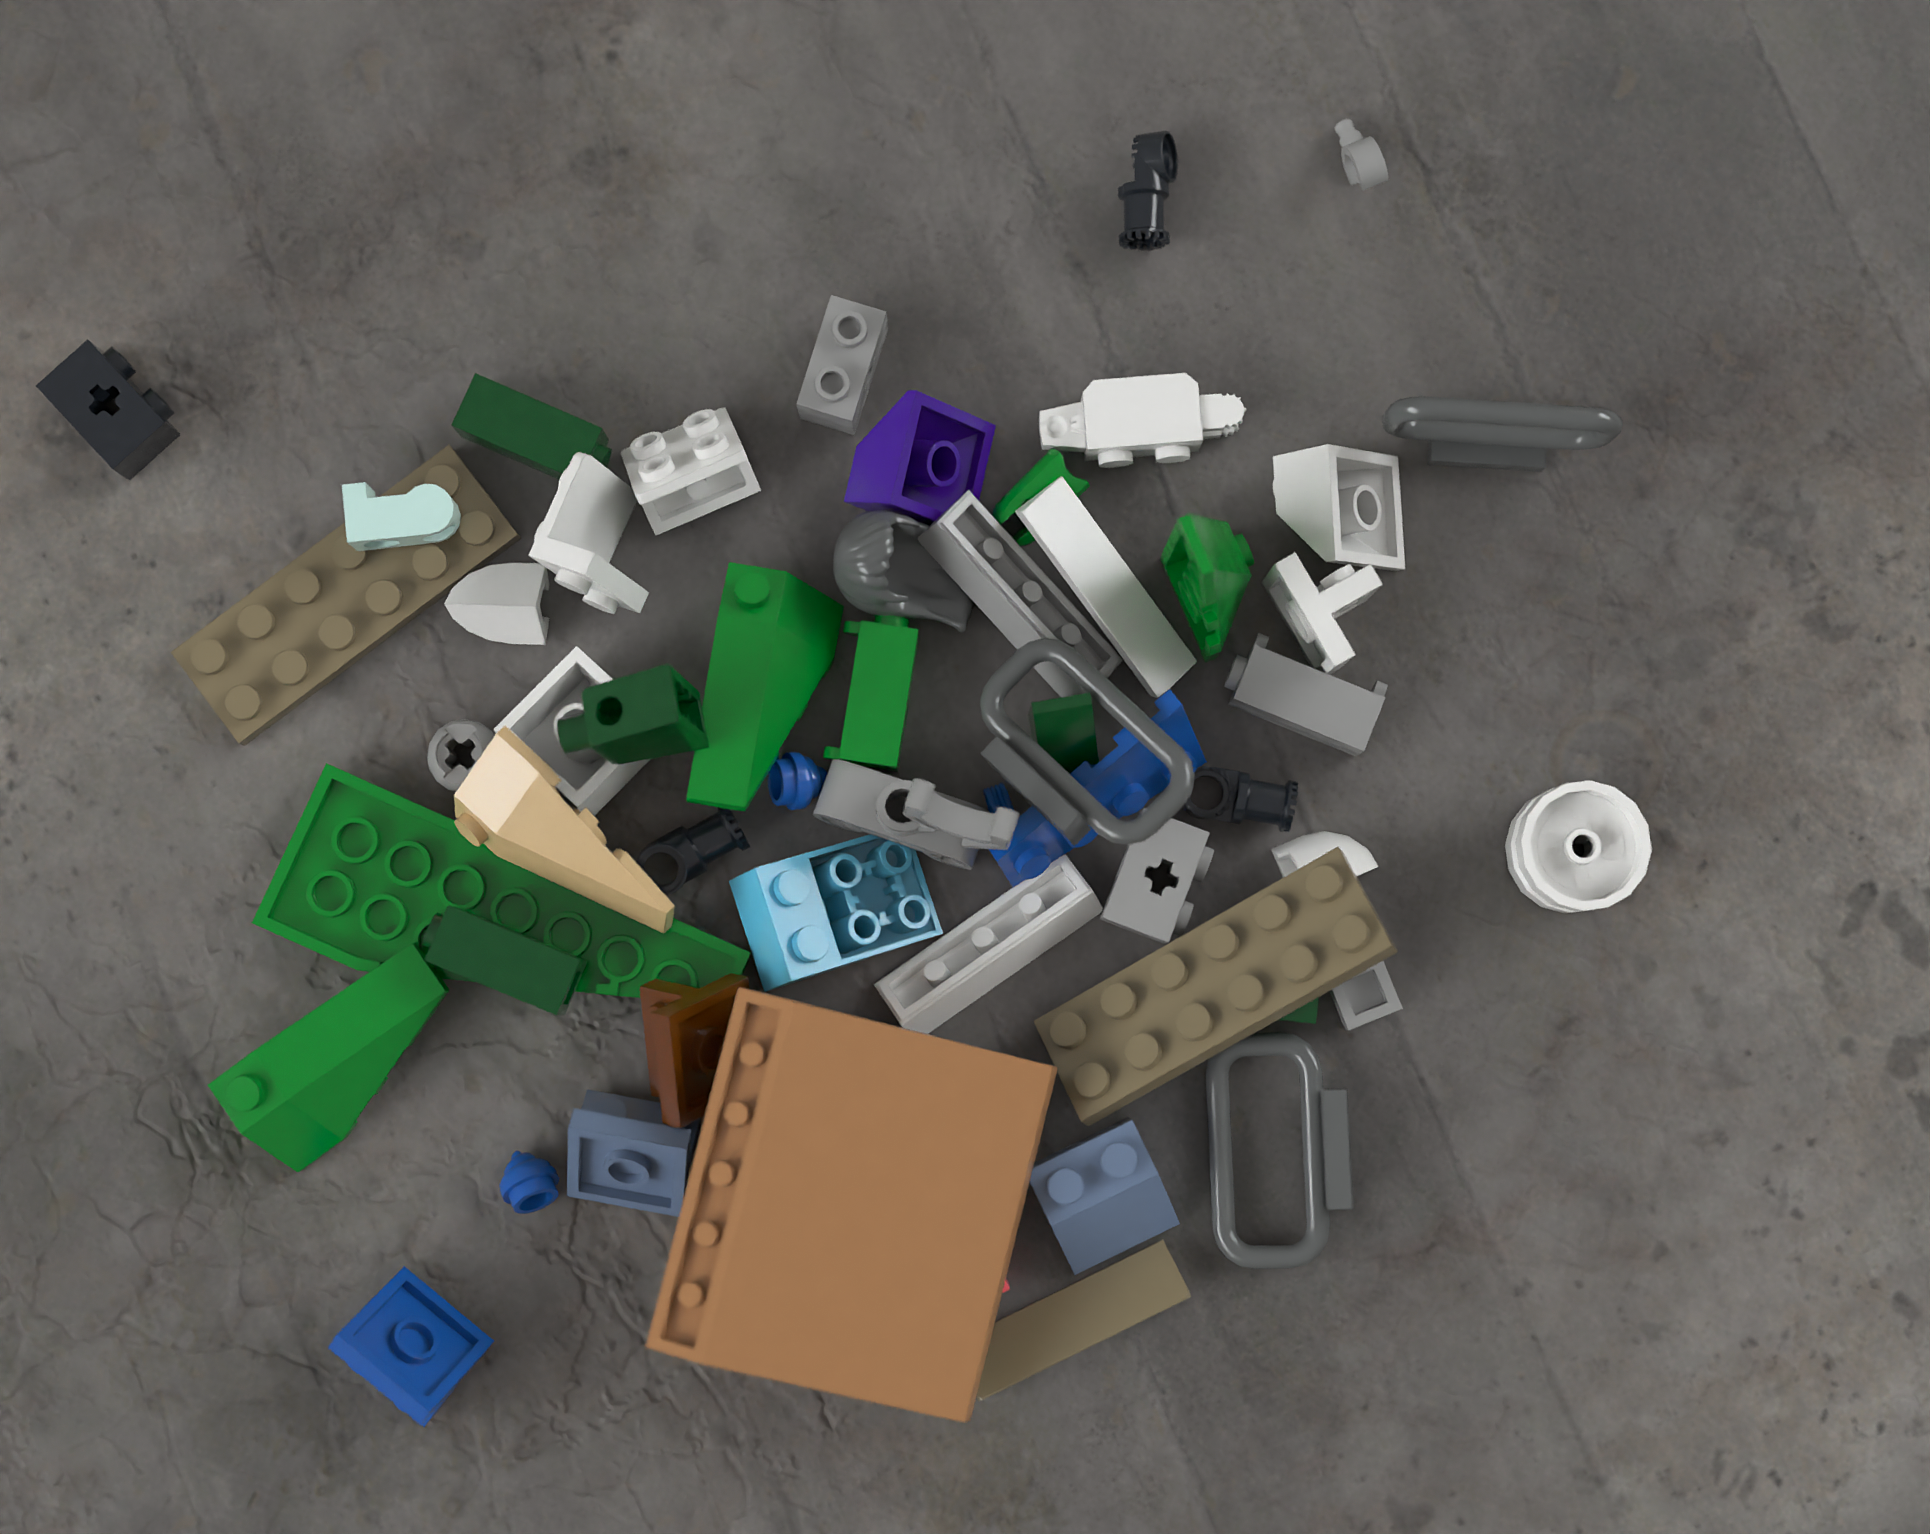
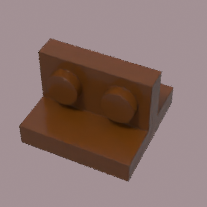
M730 973L701 988L654 979L639 986L651 1096L660 1098L662 1123L664 1125L681 1129L706 1115L738 988L750 990L749 978L747 976Z

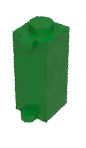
M875 615L874 622L863 620L861 622L845 621L843 633L857 636L858 641L841 747L825 746L824 759H838L863 767L898 772L919 642V629L908 628L909 619L894 615Z

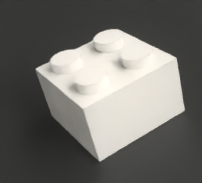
M576 646L493 730L497 733L504 726L509 728L558 775L561 781L555 787L572 810L578 809L581 811L587 808L595 816L650 759L625 764H612L591 748L568 754L564 752L558 737L557 720L584 713L581 699L583 689L613 680Z

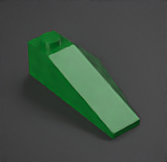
M1187 514L1177 519L1161 554L1160 561L1206 663L1216 659L1222 651L1250 580L1251 573L1248 567L1254 565V558L1243 534L1233 535L1228 522Z
M733 562L728 564L702 704L709 748L694 751L686 797L689 803L745 812L776 761L780 747L795 722H799L808 707V700L821 678H825L834 663L844 606L787 571Z

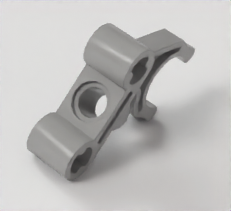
M833 759L817 800L813 816L825 823L845 830L865 832L921 851L928 857L947 865L971 870L973 869L979 849L1008 850L1019 813L1003 807H998L996 813H990L975 804L934 791L935 785L930 782L914 778L913 782L902 780L848 761ZM900 796L907 797L903 815L912 821L898 823L890 819L885 809L887 804L894 798Z

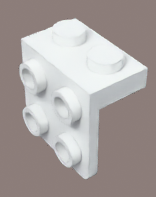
M582 452L576 453L572 457L568 468L565 469L560 477L558 491L544 521L537 528L534 544L529 556L555 573V581L558 584L572 591L584 594L582 599L584 602L611 614H615L618 606L640 613L649 594L648 591L609 564L637 501L633 489L591 455Z

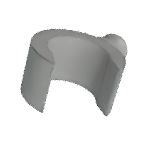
M1344 119L1337 123L1335 131L1340 137L1342 161L1350 184L1359 183L1363 191L1388 181L1386 163L1374 138L1369 136L1363 139L1360 131L1355 130L1350 119Z

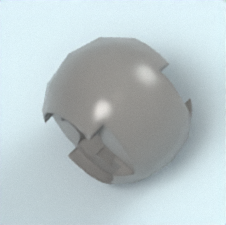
M469 719L451 721L439 728L430 740L427 751L429 770L435 780L448 790L457 791L495 736L493 732L482 723ZM459 743L466 747H470L473 744L476 746L471 752L475 763L469 769L462 765L452 766L458 758L453 749Z

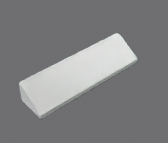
M1062 476L1015 511L1150 696L1159 698L1197 662Z
M1066 854L1050 863L1049 867L1041 875L1032 879H1025L1015 887H1012L876 982L874 986L903 1028L929 1034L1099 915L1103 907L1092 888Z

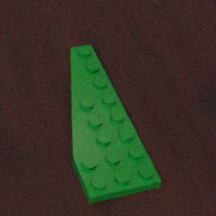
M327 763L252 921L253 924L357 971L370 972L414 942H417L425 955H427L429 947L423 945V940L431 920L436 913L444 915L448 905L455 906L587 960L588 962L575 992L641 998L639 986L654 979L701 988L730 973L743 976L752 956V953L675 918H673L672 926L663 934L496 856L483 843L479 847L474 846L457 829L455 820ZM432 964L442 979L475 982Z

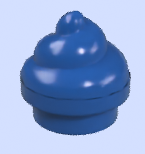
M785 753L781 759H776L768 772V789L772 802L776 806L786 805L789 810L805 809L812 799L820 795L827 775L826 770L817 766L811 758L803 756L801 753Z
M517 1150L512 1154L511 1161L504 1170V1176L499 1188L504 1202L512 1204L514 1212L527 1214L543 1209L556 1200L559 1194L556 1188L559 1176L555 1167L551 1166L547 1160L535 1158L531 1153H521Z

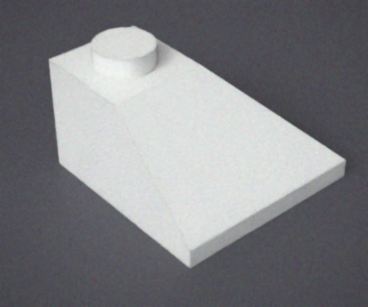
M1331 444L1273 456V493L1276 500V514L1320 557L1330 563L1351 564L1361 567L1371 564L1376 569L1405 570L1398 456Z

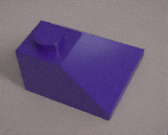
M908 390L856 446L844 502L866 511H892L918 522L931 525L968 490L979 501L996 425L917 390Z

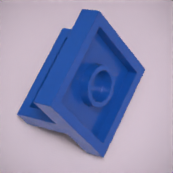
M404 1266L343 1327L328 1348L346 1362L355 1373L364 1377L389 1398L398 1409L425 1427L436 1415L459 1382L488 1351L494 1340Z

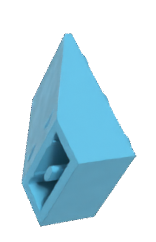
M871 834L759 866L729 881L764 992L943 934L916 850Z

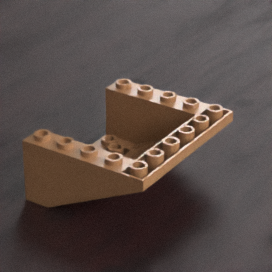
M739 987L646 1348L707 1366L964 1423L970 1421L1058 1067L801 1001Z

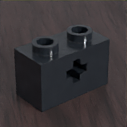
M87 339L41 380L36 387L114 471L131 480L181 435L168 421L175 412L151 387L144 393L138 389L129 379L137 371L113 346L104 352ZM113 398H116L115 402L120 410L112 416L111 409L106 404Z

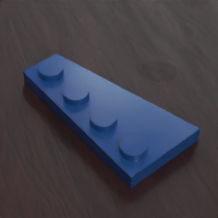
M1169 689L1154 702L1160 711L1150 719L1183 748L1191 759L1195 772L1198 767L1207 761L1183 705L1172 690ZM1125 727L1113 737L1118 746L1105 758L1094 765L1084 761L1070 773L1074 779L1118 819L1141 810L1150 798L1167 788L1171 779L1167 766ZM1031 806L1017 819L1008 850H989L1011 886L1015 887L1025 879H1032L1041 875L1049 867L1050 863L1073 848L1087 845L1095 839L1098 833L1091 828L1074 846Z

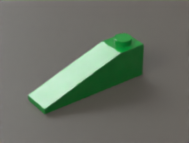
M417 942L410 944L265 1042L208 1084V1087L243 1136L297 1173L303 1171L349 1136L358 1123L356 1120L373 1095L379 1093L388 1080L387 1075L405 1049L413 1044L449 992V988L434 966L425 961L426 955Z

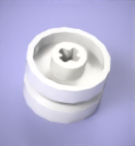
M1591 780L1565 783L1546 790L1527 801L1511 821L1505 843L1508 870L1520 891L1540 907L1561 913L1608 908L1631 895L1646 875L1652 851L1649 827L1636 803L1617 788ZM1574 839L1575 844H1583V856L1579 857L1574 853L1572 849Z

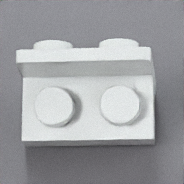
M720 408L715 411L705 409L695 412L684 420L683 425L664 433L650 432L641 435L630 444V447L621 451L634 494L639 504L642 505L655 536L761 491L726 408Z

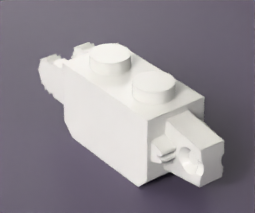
M1187 373L1093 380L1083 391L1081 402L1040 411V441L1043 450L1054 448L1058 451L1084 452L1085 461L1098 460L1099 467L1103 468L1131 465L1133 457L1155 455L1156 462L1158 463L1182 462L1190 459V452L1199 451L1203 439L1220 438L1221 435L1227 437L1228 434L1233 435L1234 431H1238V425L1243 421L1242 417L1246 408H1244L1243 403L1240 401L1241 397L1237 398L1235 394L1232 396L1228 393L1226 396H1222V394L1199 395L1198 383Z

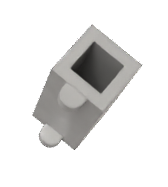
M1259 632L1247 658L1239 655L1235 657L1224 687L1233 690L1228 703L1229 706L1353 756H1358L1365 751L1386 698L1384 695L1388 684L1376 680L1372 690L1369 691L1265 649L1269 636Z

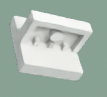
M1295 552L1275 563L1263 579L1262 584L1311 667L1330 675L1339 670L1356 655L1335 619L1366 602L1383 584L1371 564L1357 572L1354 571L1351 564H1348L1320 581L1321 585L1316 587Z

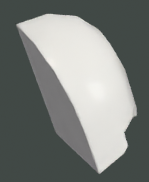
M504 563L486 566L468 574L457 583L444 603L450 615L467 631L487 640L509 644H546L549 618L542 617L540 602L543 590H549L547 568L540 563Z
M1327 831L1303 835L1271 849L1283 878L1336 847H1339L1345 854L1356 876L1378 867L1367 848L1347 835Z

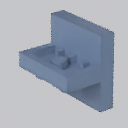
M587 1089L582 1108L573 1109L568 1126L567 1196L679 1217L688 1185L689 1169L701 1126V1118L681 1129L664 1125L662 1123L661 1104L658 1102Z

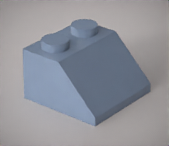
M1129 1117L1034 1163L1030 1183L1074 1275L1180 1224L1154 1163L1133 1120Z

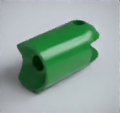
M1051 448L994 506L992 516L1001 525L1018 508L1060 476L1065 479L1078 498L1090 485L1087 480L1072 475L1065 467L1063 455L1056 449ZM1025 525L1012 537L1020 547L1028 546L1035 541V538Z

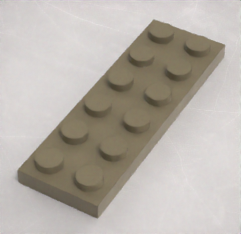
M450 445L443 448L379 496L407 494L415 486L422 484H435L443 488L456 502L461 514L460 525L455 534L449 539L421 545L356 551L347 543L344 522L171 651V654L239 744L244 746L448 594L468 574L481 569L521 539Z
M1336 847L1034 1020V1023L1054 1066L1058 1067L1059 1077L1080 1121L1090 1126L1394 955L1398 951L1345 854L1339 847Z

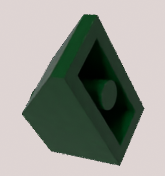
M1090 692L1031 703L1028 718L1032 739L1069 774L1084 761L1089 762L1091 765L1099 763Z

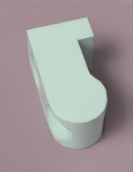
M366 482L342 484L347 543L356 551L441 542L455 534L460 525L461 514L458 505L443 488L435 484H422L415 486L407 494L375 497L374 490Z

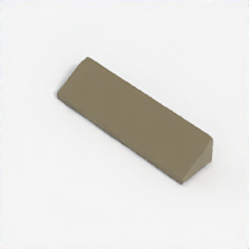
M1161 1239L995 1321L976 1396L977 1400L982 1401L1190 1298L1191 1294L1164 1240Z

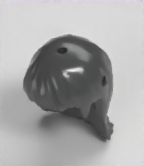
M874 510L857 515L844 527L838 537L834 550L833 572L839 590L849 603L861 611L878 616L894 615L907 619H931L946 623L957 629L960 633L965 632L975 603L918 541V537L930 525L892 511Z

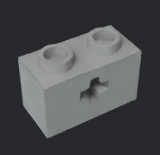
M830 296L796 403L800 419L855 435L888 331L886 311L837 296Z
M1143 808V809L1140 811L1139 816H1140L1147 808ZM1171 818L1157 833L1144 842L1127 845L1100 920L1163 944L1169 943L1172 933L1182 936L1194 907L1193 903L1185 901L1192 879L1200 882L1204 880L1214 854V849L1205 846L1210 832ZM1163 863L1169 866L1167 876L1175 880L1174 886L1164 887L1159 894L1150 892L1152 881L1144 877L1145 870H1155Z

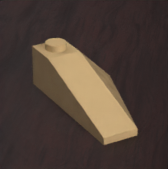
M504 726L500 729L454 794L455 817L457 818L454 822L460 833L474 846L479 847L483 843L496 856L664 934L672 926L675 905L627 852L618 848L612 853L605 846L607 843L606 838L597 826L599 821L587 808L581 811L578 809L572 810L555 787L561 779L549 765L509 728Z

